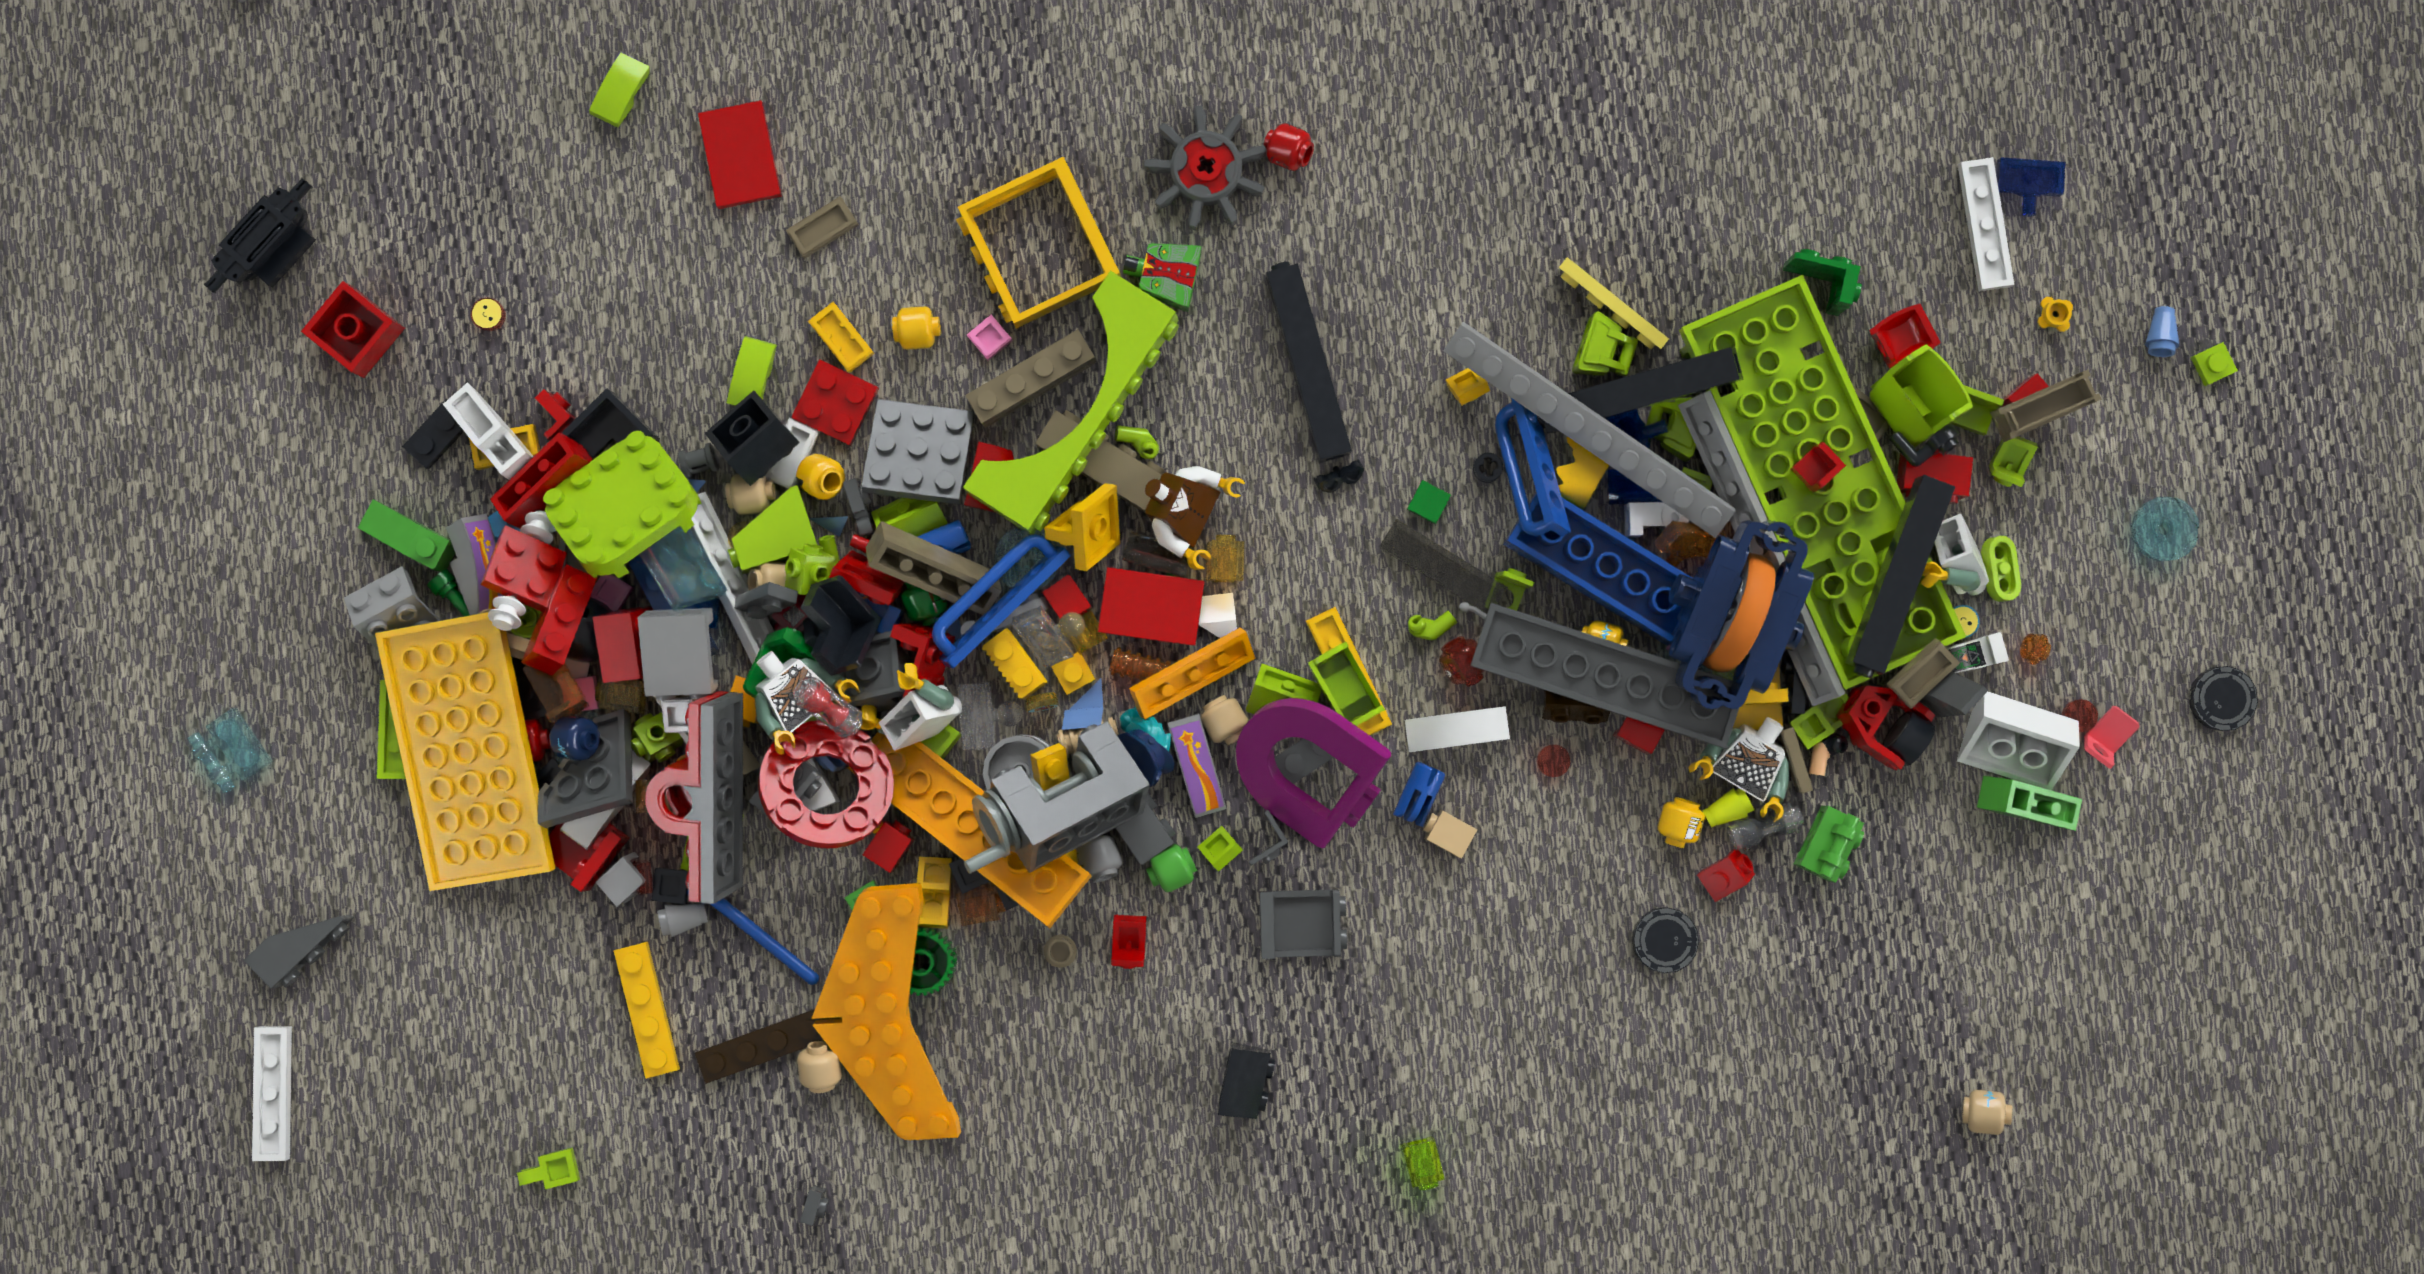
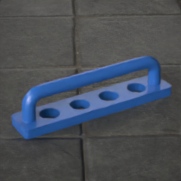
M1512 399V402L1503 407L1497 414L1495 430L1520 525L1523 531L1529 535L1539 536L1552 530L1558 535L1564 536L1570 533L1571 530L1543 427L1540 425L1536 414ZM1514 415L1517 418L1543 515V520L1536 523L1532 519L1508 428V421Z
M1037 534L1028 535L1019 541L936 621L933 626L932 636L936 646L943 653L939 660L945 666L952 669L955 668L1071 556L1066 548L1054 547L1044 536ZM1031 548H1038L1045 557L952 644L945 635L947 628Z

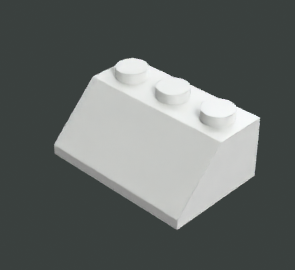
M1987 691L1971 712L1957 761L2019 782L2052 790L2080 747L2079 721Z

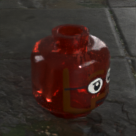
M1459 636L1441 648L1443 653L1439 658V662L1453 684H1466L1467 687H1470L1484 678L1482 674L1484 670L1470 666L1477 647V642L1474 639H1465L1464 636Z

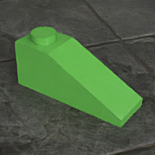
M374 499L358 526L360 530L435 571L441 572L447 569L455 555L449 538Z
M1983 775L1977 808L2076 831L2082 799L2012 779Z

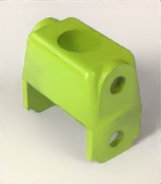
M1927 344L1902 359L1870 387L1872 390L1869 397L1892 430L1895 433L1900 431L1914 447L1919 446L1944 426L1954 422L1973 408L1971 399L1956 373Z
M1344 642L1308 662V666L1332 710L1357 726L1385 709L1380 705L1350 652L1347 642Z

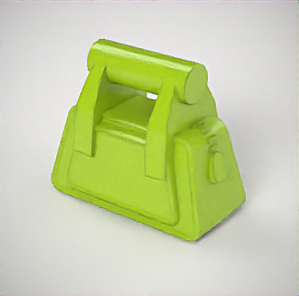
M1597 311L1588 318L1572 372L1575 374L1604 376V374L1606 375L1610 371L1627 377L1639 340L1623 334L1621 326ZM1617 345H1620L1623 348L1617 362L1613 360Z
M1692 397L1678 398L1673 402H1663L1651 406L1643 435L1660 440L1662 448L1682 461H1689L1694 455L1696 444L1678 405L1692 399ZM1663 412L1670 414L1665 429L1659 428Z

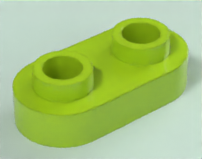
M2006 536L1989 538L1983 543L1981 549V556L1989 579L1986 585L1987 592L1993 600L1998 602L2013 600L2021 591V578L2015 544Z

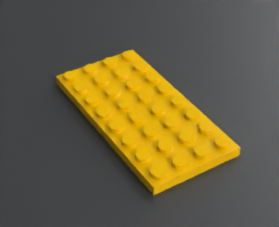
M488 612L375 633L429 891L555 870L548 830L538 824L539 787L506 631L496 628L489 620Z

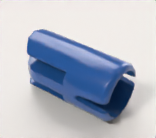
M955 520L917 536L955 554H961L971 549V543L960 520Z
M1416 762L1393 815L1397 817L1404 815V820L1408 822L1415 820L1417 826L1423 827L1443 783L1445 773L1424 763Z

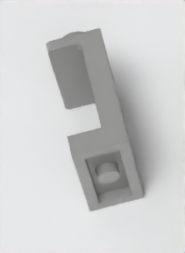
M712 608L646 610L638 617L645 696H656V700L660 701L677 698L676 695H689L690 699H700L712 694L719 687L718 680L713 678L709 625L713 622Z

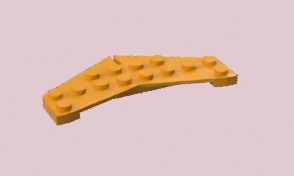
M921 883L872 886L861 892L855 902L811 1019L841 1017L839 1019L816 1020L813 1027L833 1053L838 1056L839 1061L898 1137L904 1140L958 1138L961 1133L959 1116L953 1103L947 1101L912 1026L908 1006L919 918L922 915L924 900Z

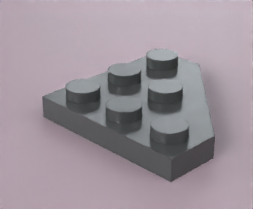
M618 710L595 717L592 720L600 732L598 749L593 756L586 760L579 761L565 758L558 766L561 768L550 785L545 783L539 791V825L548 828L633 803L631 715L626 710Z

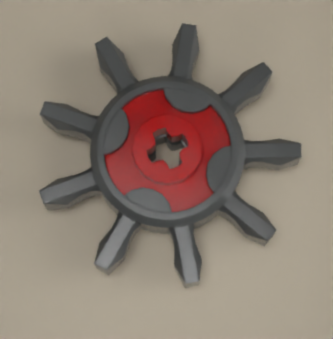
M1202 105L1195 106L1193 120L1196 133L1183 139L1172 127L1162 123L1159 126V133L1165 141L1175 148L1171 160L1155 158L1145 160V171L1154 174L1169 173L1174 184L1157 197L1155 205L1160 210L1182 196L1187 201L1193 203L1188 220L1189 229L1196 231L1201 222L1202 208L1218 204L1224 219L1233 226L1237 224V215L1228 198L1236 189L1257 197H1262L1264 193V186L1257 181L1241 176L1242 165L1262 159L1266 156V149L1262 145L1238 151L1231 140L1240 131L1242 116L1236 114L1229 120L1224 132L1219 134L1207 131L1204 109ZM1205 163L1206 166L1212 165V173L1208 174L1205 170L1201 171V164Z

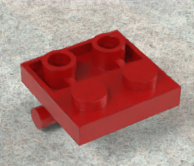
M854 534L849 546L866 553V546L870 540ZM853 550L832 568L829 578L841 575L855 591L866 595L868 600L879 605H890L901 594L902 590L906 588V582L869 567L867 557Z

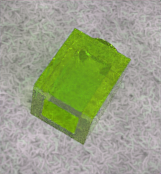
M1433 1136L1400 1144L1412 1187L1419 1186V1190H1428L1439 1186L1438 1181L1445 1180Z

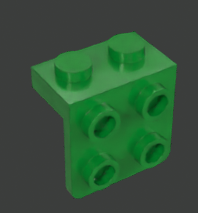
M1801 249L1800 252H1795L1784 263L1783 271L1832 282L1826 314L1839 316L1846 309H1849L1853 302L1857 303L1862 287L1861 283H1857L1861 266L1852 264V260L1845 257L1835 256L1832 259L1819 257V252L1810 249Z
M786 627L767 634L743 684V689L747 694L756 698L758 694L756 685L767 677L758 666L757 661L770 651L774 652L782 664L791 658L799 660L808 658L816 661L811 655L813 648L805 643L804 636L800 631Z

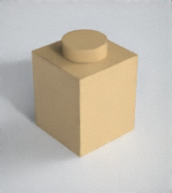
M1440 810L1438 815L1432 813L1423 828L1427 832L1424 839L1461 859L1477 832V829L1443 810Z

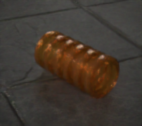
M1117 647L1114 649L1109 671L1112 676L1118 673L1120 678L1129 676L1131 681H1134L1136 678L1140 679L1139 682L1172 664L1170 660H1166L1165 663L1161 662L1159 657L1154 660L1151 659V655L1147 654L1146 657H1142L1140 652H1137L1135 655L1131 654L1129 649L1124 652L1121 651V647Z

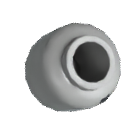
M1101 835L1076 848L1078 864L1092 875L1090 879H1093L1094 883L1102 882L1118 875L1117 870L1121 867L1123 860L1116 840L1112 836Z

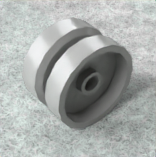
M1027 734L1002 739L991 748L984 760L983 778L987 790H990L991 780H993L997 773L1004 769L1012 770L1018 765L1024 766L1027 776L1033 778L1030 754L1051 745L1038 736Z

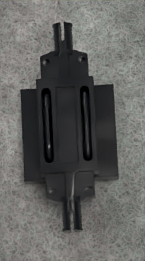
M301 177L299 182L289 192L278 187L270 197L264 195L220 242L219 246L222 249L211 260L217 271L204 285L210 291L216 293L227 279L241 284L243 281H252L258 276L268 286L273 288L316 241L303 228L307 222L308 214L300 202L313 186Z

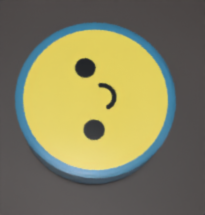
M1967 605L1953 607L1966 637L1972 636L1978 630L1980 624L1977 612Z

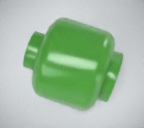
M1177 844L1167 847L1151 858V867L1146 869L1153 886L1160 885L1165 892H1172L1191 883L1194 878L1193 873L1197 871L1187 847L1182 849Z

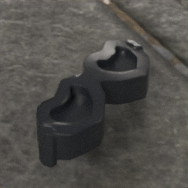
M1358 459L1341 469L1338 466H1334V472H1330L1327 475H1319L1313 480L1319 490L1334 493L1341 487L1343 482L1355 484L1361 478L1364 467Z

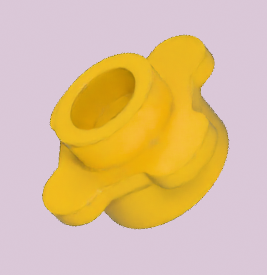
M2052 297L2044 298L2040 303L2042 313L2037 320L2038 325L2043 329L2047 327L2057 328L2059 332L2068 330L2073 310L2072 303L2068 300H2053ZM2054 311L2058 313L2057 317L2053 316Z

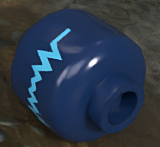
M576 716L561 717L551 728L549 735L550 745L553 752L559 757L579 761L586 760L593 756L598 749L600 732L597 725L591 719Z

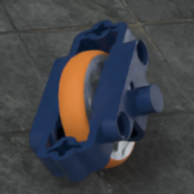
M1750 520L1743 521L1737 527L1733 539L1723 535H1719L1715 539L1704 566L1697 568L1693 579L1679 574L1671 587L1668 601L1681 606L1677 616V620L1680 623L1669 649V656L1681 661L1676 673V683L1682 689L1690 692L1692 699L1696 703L1707 709H1717L1721 706L1730 709L1740 708L1744 704L1750 689L1763 694L1774 677L1784 650L1793 651L1801 640L1804 624L1797 620L1811 589L1814 573L1801 568L1808 548L1803 540L1793 536V531L1787 524L1772 520L1762 523ZM1759 529L1768 532L1773 531L1780 538L1787 540L1788 543L1773 541L1769 535L1760 532ZM1753 536H1755L1757 544L1765 550L1773 552L1788 550L1784 562L1780 564L1776 572L1773 564L1767 558L1755 553H1749V545ZM1702 664L1717 672H1728L1735 669L1730 691L1727 692L1725 685L1711 676L1704 675L1694 679L1697 669ZM1694 686L1712 689L1714 693L1723 696V699L1715 696H1706L1703 692L1695 689Z

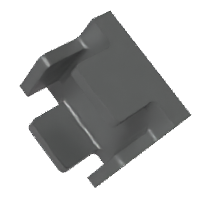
M891 631L874 635L860 667L839 673L844 677V680L851 679L855 681L860 690V693L853 688L845 690L844 694L849 696L852 701L850 703L844 702L838 692V702L841 707L851 708L872 705L876 707L877 712L893 709L899 703L896 697L903 696L905 690L899 687L897 670L905 673L904 664L912 663V658L900 647L901 641L890 637Z

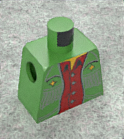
M1148 244L1145 259L1126 256L1123 274L1140 277L1139 289L1162 303L1188 312L1201 257V246Z

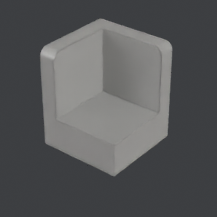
M635 852L623 856L596 881V884L616 907L630 901L639 893L637 889L645 883V878L632 864L639 857Z

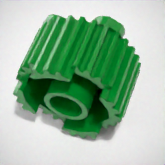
M929 927L918 928L910 988L911 995L916 992L917 996H920L922 993L926 996L929 993L938 992L949 983V980L953 977L952 974L956 971L954 968L957 965V954L954 952L956 949L951 948L952 941H947L948 936L942 937L943 932L941 931L936 933V929H930ZM917 953L920 956L926 954L929 957V968L924 966L919 969L915 963L919 961L915 958Z

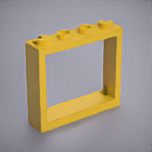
M1064 157L958 206L961 217L956 220L964 236L971 234L975 243L974 246L970 247L978 265L985 263L989 272L988 275L984 276L992 294L999 292L1003 304L998 306L1006 323L1013 321L1016 329L1096 291L1110 270L1120 276L1113 257ZM1058 178L1104 273L1019 313L974 218Z

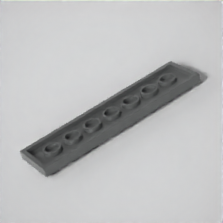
M1494 603L1490 604L1470 665L1477 669L1724 749L1727 747L1739 708L1730 709L1725 706L1717 709H1707L1696 703L1692 699L1690 692L1682 689L1676 683V673L1680 663ZM1697 669L1694 679L1704 675L1711 676L1722 682L1727 688V692L1730 691L1733 680ZM1694 686L1695 689L1703 692L1706 696H1715L1723 699V696L1714 693L1712 689Z

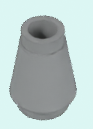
M704 903L665 905V909L657 910L663 936L671 934V937H674L702 925V923L708 922Z

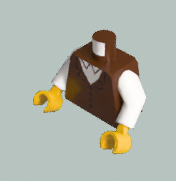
M1200 466L1179 469L1175 475L1165 472L1160 480H1150L1145 487V494L1151 498L1145 509V514L1153 521L1152 528L1157 542L1178 557H1186L1191 569H1205L1197 563L1196 557L1199 554L1202 558L1209 560L1211 559L1210 553L1206 550L1193 551L1188 547L1194 548L1221 493L1216 490L1217 487L1223 488V491L1228 496L1240 497L1241 495L1232 493L1230 487L1235 481L1241 484H1245V482L1236 477L1221 478L1220 473Z

